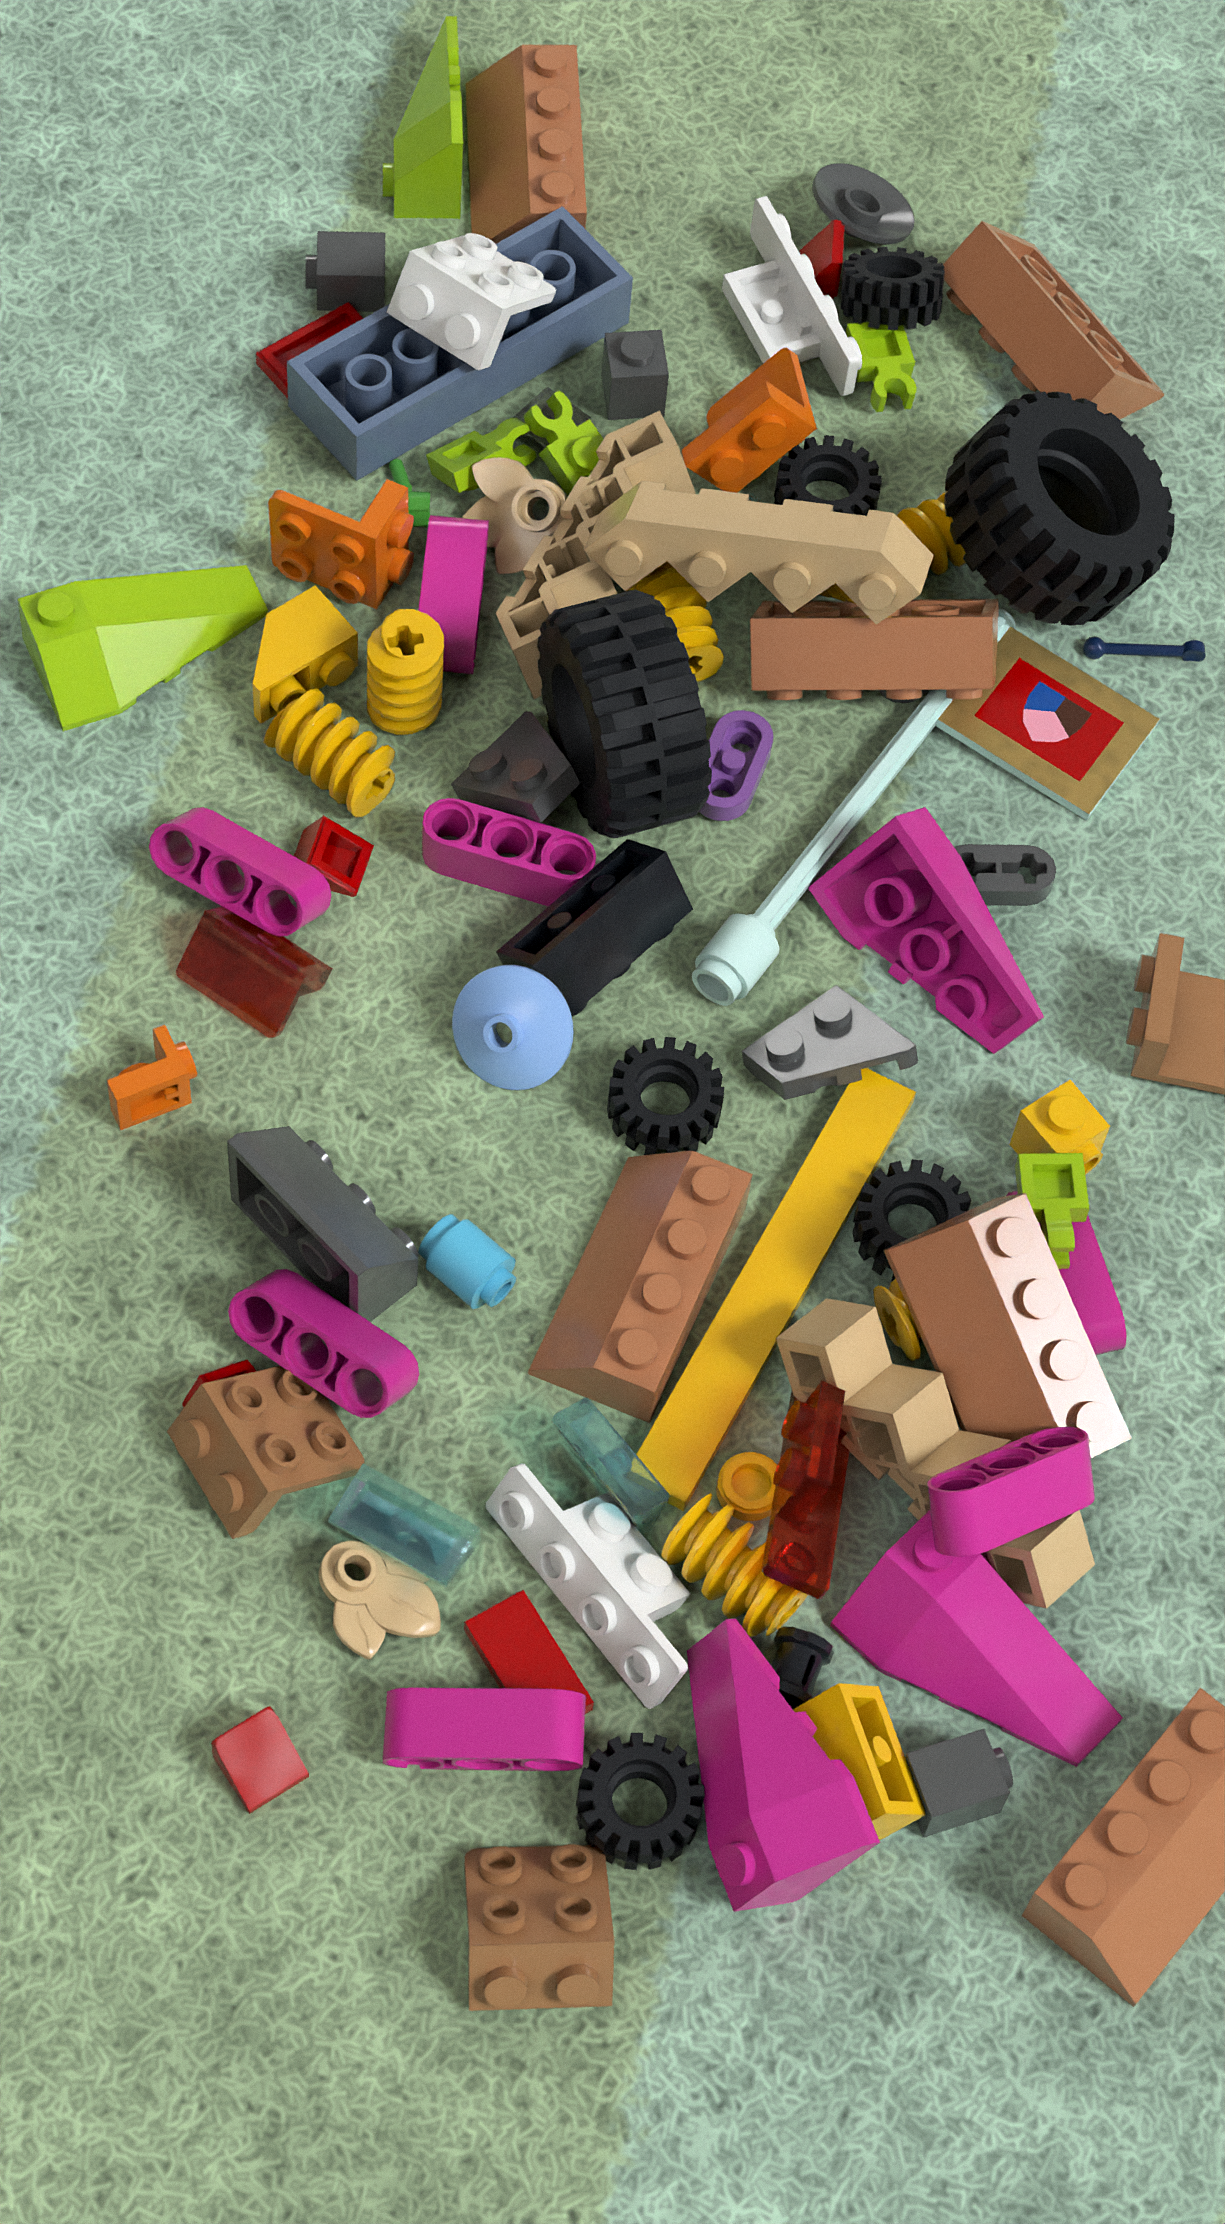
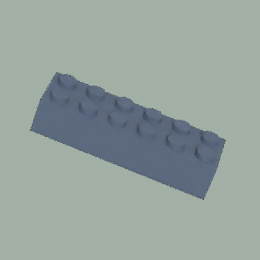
M563 206L496 243L498 247L497 252L510 260L527 263L540 270L544 276L543 280L555 287L556 293L552 302L510 316L490 367L479 371L386 313L389 304L287 361L288 407L356 481L604 338L605 333L614 332L629 323L633 277Z

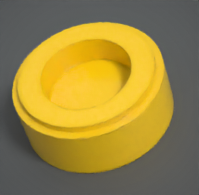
M756 1452L740 1453L728 1459L722 1466L716 1486L717 1498L722 1507L730 1504L735 1508L733 1517L743 1521H759L774 1513L780 1505L784 1492V1477L779 1466L771 1458Z

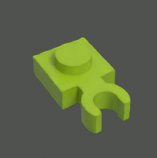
M869 322L847 324L845 333L847 337L851 336L856 340L862 356V367L857 371L856 380L857 382L873 381L874 383L870 395V403L876 412L884 411L887 393L898 395L902 399L904 409H911L917 390L915 381L911 377L915 366V359L904 325H898V330H888V325L881 324L877 329L869 327Z
M558 390L546 401L554 413V420L546 418L537 405L531 407L523 416L525 423L529 426V430L539 437L546 438L549 442V445L539 455L566 495L569 496L580 476L589 477L598 463L599 458L596 451L602 443L603 437L590 419L578 427L572 420L573 409L571 402L564 393Z

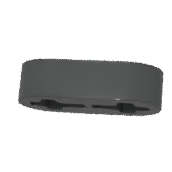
M965 844L954 847L961 856L965 866L969 867L971 875L976 877L974 883L986 905H1035L1045 900L1051 892L1056 874V866L1053 858L1039 847L993 844ZM1019 868H1030L1031 875L1036 877L1035 883H1024L1023 875L1018 874Z

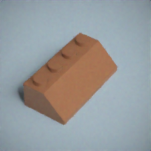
M521 45L466 83L465 87L471 233L487 237L495 244L562 206L586 229L587 208L577 45Z
M981 221L943 264L945 271L944 281L950 286V289L946 292L947 297L963 313L969 316L974 314L983 325L978 330L981 337L999 353L1003 354L1006 352L1016 363L1011 368L1012 373L1031 391L1036 392L1039 390L1040 392H1046V394L1048 392L1069 393L1074 401L1079 398H1085L1096 403L1097 410L1101 413L1107 414L1111 412L1118 419H1122L1160 400L1165 395L1033 243Z
M999 599L912 600L877 625L856 604L848 601L810 600L793 613L780 601H763L750 618L752 691L767 690V698L771 700L800 699L803 697V690H826V698L833 700L861 698L862 690H886V698L896 700L921 698L922 690H946V697L950 699L982 697V689H993L996 680Z
M693 1150L628 1157L528 1370V1374L650 1423L746 1209L753 1174Z
M1026 1193L994 1198L884 1250L936 1372L943 1373L954 1414L962 1431L1008 1439L1014 1442L1047 1428H1080L1088 1434L1091 1458L1131 1439Z
M1202 1688L1191 1698L1037 1888L1022 1914L1026 1920L1133 2007L1225 1892V1706Z

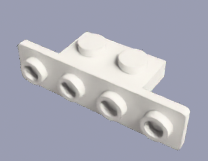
M767 196L757 198L754 202L750 235L765 263L724 274L722 291L762 363H765L782 348H788L797 354L799 363L819 357L840 395L852 394L854 392L857 371L862 367V356L858 343L853 337H847L838 321L837 309L832 298L829 295H823L815 281L813 267L809 258L805 254L800 255L793 243L790 227L785 216L781 213H776Z
M521 1463L511 1467L486 1502V1509L645 1707L651 1709L661 1704L686 1673L688 1665L654 1621L680 1608L689 1597L690 1592L608 1493L563 1511L525 1464Z

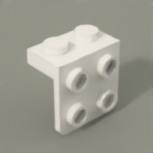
M467 233L460 237L411 250L386 313L479 371L491 366L510 316L552 302L556 289L543 280L544 276L537 268L527 263L514 262L497 252V245L487 237L475 233Z

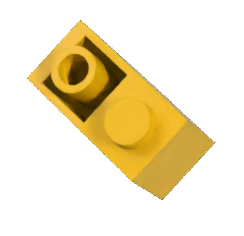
M316 585L266 614L252 683L254 716L261 724L277 715L291 701L300 698L310 689H320L325 685L332 687L341 684L358 666V632Z

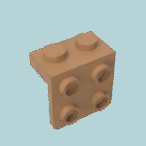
M1160 933L1152 956L1141 954L1136 971L1134 991L1142 992L1143 995L1141 1008L1133 1007L1126 1036V1044L1135 1046L1131 1076L1225 1095V980L1180 971L1185 938Z
M282 1366L201 1384L167 1430L178 1453L186 1462L208 1498L210 1506L217 1513L232 1539L254 1532L282 1495L355 1476L365 1463L363 1455L327 1398Z
M576 1844L540 1847L497 1846L492 1848H476L468 1851L465 1854L464 1870L468 1923L469 2011L612 2006L614 1932L606 1857L603 1851L598 1846L592 1847L591 1845Z

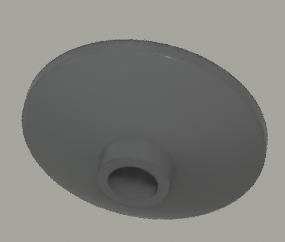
M844 163L829 164L817 172L812 183L814 198L821 210L832 221L842 220L845 234L878 244L900 243L910 235L915 223L912 208L906 198L888 181L867 169Z

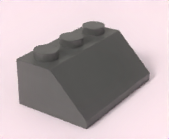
M290 1126L237 1133L227 1141L231 1200L311 1283L369 1322L373 1321L417 1286L419 1254L412 1240L398 1227L390 1230L375 1215L374 1204L362 1188L355 1183L347 1186L335 1174L330 1158L319 1144L313 1140L304 1142Z

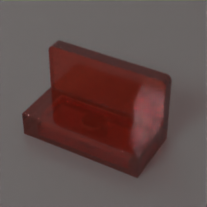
M218 907L204 911L176 969V975L265 1036L274 1038L281 1035L299 997L321 990L333 968L284 936L270 934L228 909Z

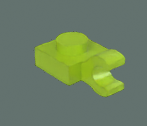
M509 418L484 436L473 431L426 454L431 474L456 492L461 493L479 488L472 466L481 460L509 458L519 461L524 466L529 465L536 459V452L525 444L513 449V443L516 438L530 431L528 424L518 418Z
M1083 1153L1018 1154L1015 1164L1018 1194L1026 1193L1034 1214L1041 1224V1230L1058 1269H1069L1070 1259L1068 1251H1074L1075 1249L1072 1222H1086L1089 1212Z

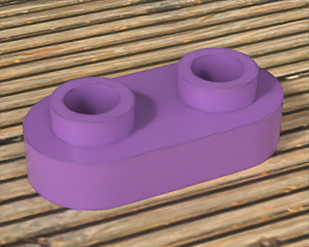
M745 710L733 711L722 716L716 723L709 739L711 750L709 767L712 770L711 783L707 787L710 794L699 812L713 820H733L747 811L771 756L773 731L770 724L757 713ZM735 744H745L751 750L741 752L738 749H733L732 746ZM724 790L731 797H718L713 795L712 792Z

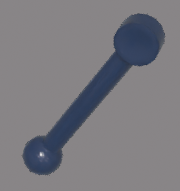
M1094 636L1089 637L1083 644L1084 655L1089 659H1099L1104 654L1182 657L1184 661L1201 662L1206 657L1205 644L1198 640H1190L1183 645L1105 643L1101 638Z

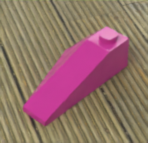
M930 1510L885 1552L830 1623V1626L879 1672L900 1682L902 1679L938 1696L939 1701L957 1710L961 1707L1000 1726L1003 1732L1075 1767L1123 1719L981 1554L952 1557L942 1555L936 1551Z
M737 1619L724 1620L688 1649L687 1659L701 1783L704 1784V1810L708 1845L733 1911H743L797 1901L880 1843L856 1781L842 1760H830L813 1738L817 1727L805 1711L794 1712L779 1692L780 1678Z

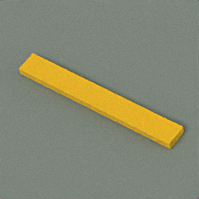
M868 1068L861 1069L862 1080L848 1084L627 1469L625 1482L682 1511L685 1510L778 1344L776 1337L782 1334L789 1325L857 1204L865 1182L868 1183L871 1179L872 1174L875 1172L911 1108L916 1091Z

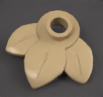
M509 458L481 460L473 464L472 470L479 488L486 496L480 498L462 518L489 521L487 547L496 548L495 565L499 574L521 572L543 536H553L563 517L560 509L567 499L566 495L555 483L544 479H534L526 467L519 461ZM539 499H545L549 504V513L542 520H536L532 512L533 505Z
M408 1538L396 1539L398 1541H402L408 1544L417 1545L413 1540ZM360 1541L340 1542L331 1547L323 1557L319 1567V1581L326 1596L334 1603V1630L342 1643L359 1656L370 1660L379 1650L386 1632L410 1638L433 1637L440 1631L441 1622L438 1603L430 1588L425 1584L433 1575L377 1544L371 1547ZM430 1549L435 1569L437 1572L442 1565V1561L439 1558V1556L433 1550ZM351 1563L360 1567L364 1571L365 1579L355 1581L349 1578L345 1573L344 1565Z

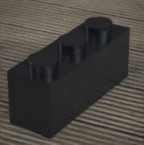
M627 839L499 948L496 953L503 965L524 966L548 978L562 993L573 1017L580 1013L587 1006L588 1001L613 979L625 974L631 967V963L655 942L667 937L673 931L674 926L689 914L693 908L667 852Z

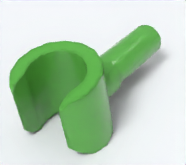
M392 460L389 463V468L394 482L408 487V512L414 517L413 527H428L430 492L412 491V485L409 482L402 460Z

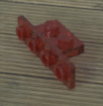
M821 1380L806 1402L798 1400L791 1390L788 1413L781 1430L783 1443L780 1461L773 1477L775 1491L761 1568L765 1576L816 1599H821L830 1586L849 1458V1450L841 1443L847 1433L840 1427L846 1391Z

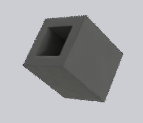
M317 231V254H306L305 268L306 289H317V310L333 311L347 302L356 311L376 312L385 307V232Z
M662 330L605 333L601 379L608 420L644 418L658 411L664 417L669 372Z
M985 1729L908 1752L905 1756L926 1813L925 1816L916 1820L923 1838L999 1814L1010 1794L1009 1788L1013 1787V1776L1008 1759L1000 1747L992 1749Z

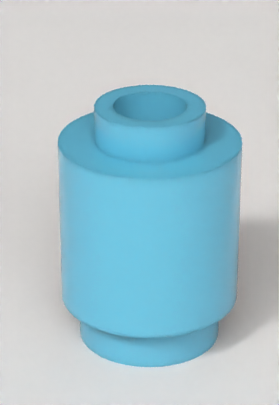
M453 1214L443 1217L430 1229L419 1246L418 1254L426 1260V1269L472 1309H477L484 1303L494 1307L507 1296L516 1282V1277L512 1274L516 1263L515 1258L469 1219L460 1221Z

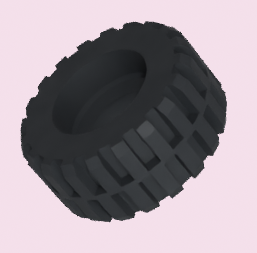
M1028 393L1019 399L1011 400L1002 407L953 457V464L948 468L945 480V490L948 492L945 493L944 504L946 517H951L953 520L950 524V533L955 545L961 544L966 553L963 560L972 572L977 570L986 580L983 585L993 595H1003L1009 600V607L1021 614L1032 612L1035 614V620L1049 624H1057L1060 621L1061 625H1084L1086 622H1096L1107 616L1160 570L1161 564L1167 560L1171 550L1175 514L1168 512L1172 507V497L1169 487H1164L1160 481L1162 471L1155 459L1150 460L1143 451L1145 444L1136 434L1130 436L1121 427L1123 422L1111 412L1107 414L1101 413L1097 410L1096 403L1085 398H1079L1074 401L1069 393Z
M630 590L554 610L541 624L539 629L541 635L538 637L537 648L540 653L538 672L542 681L541 694L543 704L546 706L550 736L553 737L554 743L570 762L580 781V784L570 794L572 797H575L577 809L582 817L588 820V826L600 835L619 838L694 817L702 809L710 794L707 787L711 783L712 770L709 767V758L711 757L710 741L706 736L705 726L707 722L704 708H701L698 696L699 687L695 674H692L688 662V653L684 643L680 642L677 636V628L672 618L666 616L665 607L659 600L654 599L652 595L638 590Z

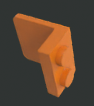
M788 348L780 349L711 406L707 413L709 428L681 450L684 463L688 469L722 491L738 493L817 429L797 354Z
M386 479L360 521L283 490H275L269 499L272 563L287 578L296 582L311 581L330 589L337 598L346 603L357 604L360 602L377 610L393 583L401 585L408 577L414 560V553L409 551V536L412 531L414 517L408 512V487Z

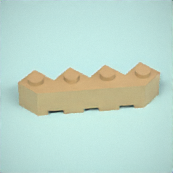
M660 411L605 436L596 451L599 461L589 477L580 476L562 505L560 512L563 519L553 536H543L523 568L526 579L515 597L506 596L496 612V616L534 699L542 696V681L538 672L540 653L537 648L538 637L541 635L539 630L541 624L556 609L617 594L611 577L584 551L601 511L641 481L665 483L666 490L696 494L678 444Z
M650 481L639 482L601 511L584 548V551L624 591L628 590L666 561L707 602L752 572L791 613L836 583L876 625L921 594L933 558V553L892 512L869 510L867 516L833 512V505L790 499H785L783 505L749 501V494L704 488H701L699 494L666 490L665 483Z
M826 1298L776 1337L793 1395L812 1414L821 1407L847 1433L841 1443L878 1480L888 1474L914 1500L908 1507V1510L918 1520L930 1510L927 1482L931 1477L1011 1443V1440L959 1430L943 1373L892 1364L875 1306ZM1080 1510L994 1549L981 1553L1023 1603L1046 1609L1095 1565Z

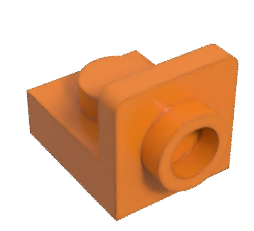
M165 1024L152 1029L157 1061L150 1064L137 1063L121 1071L118 1076L107 1080L111 1111L120 1130L192 1103L190 1079L197 1077L194 1060L184 1041L174 1044Z

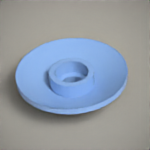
M499 965L479 973L464 986L453 1010L452 1030L459 1054L478 1077L493 1086L508 1090H526L539 1086L552 1078L562 1068L570 1054L574 1031L569 1006L559 989L548 978L533 969L519 965ZM498 1022L506 1024L511 1029L512 1040L510 1043L504 1042L498 1035L496 1029Z

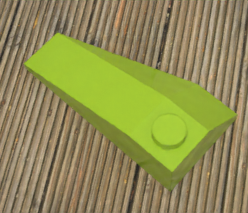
M457 16L445 17L394 137L393 163H382L383 197H394V218L460 219L463 127Z
M247 565L74 581L18 598L24 643L63 732L121 714L137 703L136 698L161 681L167 683L181 673L180 668L206 651H215L266 617L268 613L265 602Z

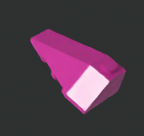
M926 807L895 816L808 887L846 941L858 950L867 944L892 964L888 970L889 974L902 984L907 983L910 979L919 984L935 997L937 1011L993 1054L1002 1050L1044 1018L961 856Z

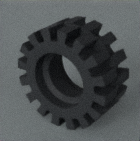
M878 247L877 252H873L868 248L861 250L860 255L853 253L843 263L841 310H843V314L846 317L853 316L854 322L861 324L869 321V327L877 329L881 324L888 325V330H898V325H904L907 330L916 329L917 323L923 326L930 325L932 320L937 321L942 310L944 265L937 263L938 259L933 256L924 258V252L915 250L910 254L906 253L907 248L897 247V251H888L887 247Z
M824 435L823 445H817L815 437L805 439L803 449L797 445L789 451L788 457L785 455L782 457L777 472L774 504L783 505L785 499L833 505V512L867 516L869 510H877L882 484L881 476H878L879 466L876 460L868 462L869 452L865 448L861 447L856 453L852 452L854 441L844 438L842 445L836 446L833 445L834 436ZM815 481H831L843 486L848 491L849 496L839 500H824L808 492L806 486Z
M665 1037L663 1048H656L654 1038L643 1040L642 1053H639L633 1045L625 1051L624 1062L619 1059L613 1067L612 1077H610L607 1113L608 1119L613 1118L612 1129L617 1137L625 1133V1145L634 1151L640 1143L645 1145L644 1155L656 1154L657 1149H666V1153L678 1152L679 1148H684L685 1151L693 1150L697 1152L700 1140L706 1145L712 1138L714 1128L718 1127L722 1110L724 1087H721L723 1076L719 1068L711 1070L713 1058L707 1052H704L698 1059L695 1058L696 1044L686 1041L682 1051L674 1049L675 1037ZM671 1082L684 1089L689 1097L690 1104L683 1112L678 1114H658L644 1106L641 1094L646 1087L653 1083Z
M912 1159L909 1171H904L900 1160L890 1163L887 1175L880 1168L872 1174L870 1184L865 1182L860 1192L853 1223L855 1224L852 1234L854 1243L861 1242L858 1251L863 1261L872 1257L874 1259L872 1270L879 1275H882L886 1267L891 1269L884 1250L908 1239L897 1234L890 1227L888 1215L893 1209L904 1204L921 1206L932 1214L936 1221V1226L969 1210L972 1200L968 1191L958 1194L961 1181L954 1174L946 1182L941 1180L944 1167L934 1163L929 1174L922 1172L923 1160ZM893 1274V1276H892V1280H891V1281H893V1280L896 1279L895 1276H894V1274Z
M643 1732L631 1733L630 1741L622 1744L620 1737L617 1736L608 1741L606 1751L602 1752L598 1748L590 1756L589 1766L583 1768L576 1799L577 1823L579 1830L584 1828L586 1832V1843L592 1847L598 1846L603 1851L606 1861L610 1864H613L615 1858L625 1861L624 1869L636 1870L638 1863H647L649 1870L661 1867L663 1859L669 1857L672 1862L679 1857L683 1847L686 1844L690 1845L696 1835L705 1797L704 1784L699 1785L698 1783L700 1771L695 1762L688 1766L685 1762L687 1752L682 1747L677 1745L673 1751L665 1747L667 1738L655 1734L654 1742L649 1743L643 1742ZM634 1778H642L652 1781L659 1786L667 1802V1809L663 1816L656 1822L645 1826L632 1825L624 1821L616 1813L612 1801L615 1790L623 1782Z

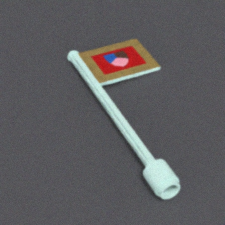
M999 608L996 680L993 689H982V697L976 699H950L946 697V690H930L756 912L748 915L739 913L730 915L695 960L696 969L692 973V981L695 987L707 999L723 1006L731 1005L735 999H742L749 993L779 954L775 929L935 726L1087 820L1157 726L1160 719L1015 630L1016 624L1013 617L1007 611Z

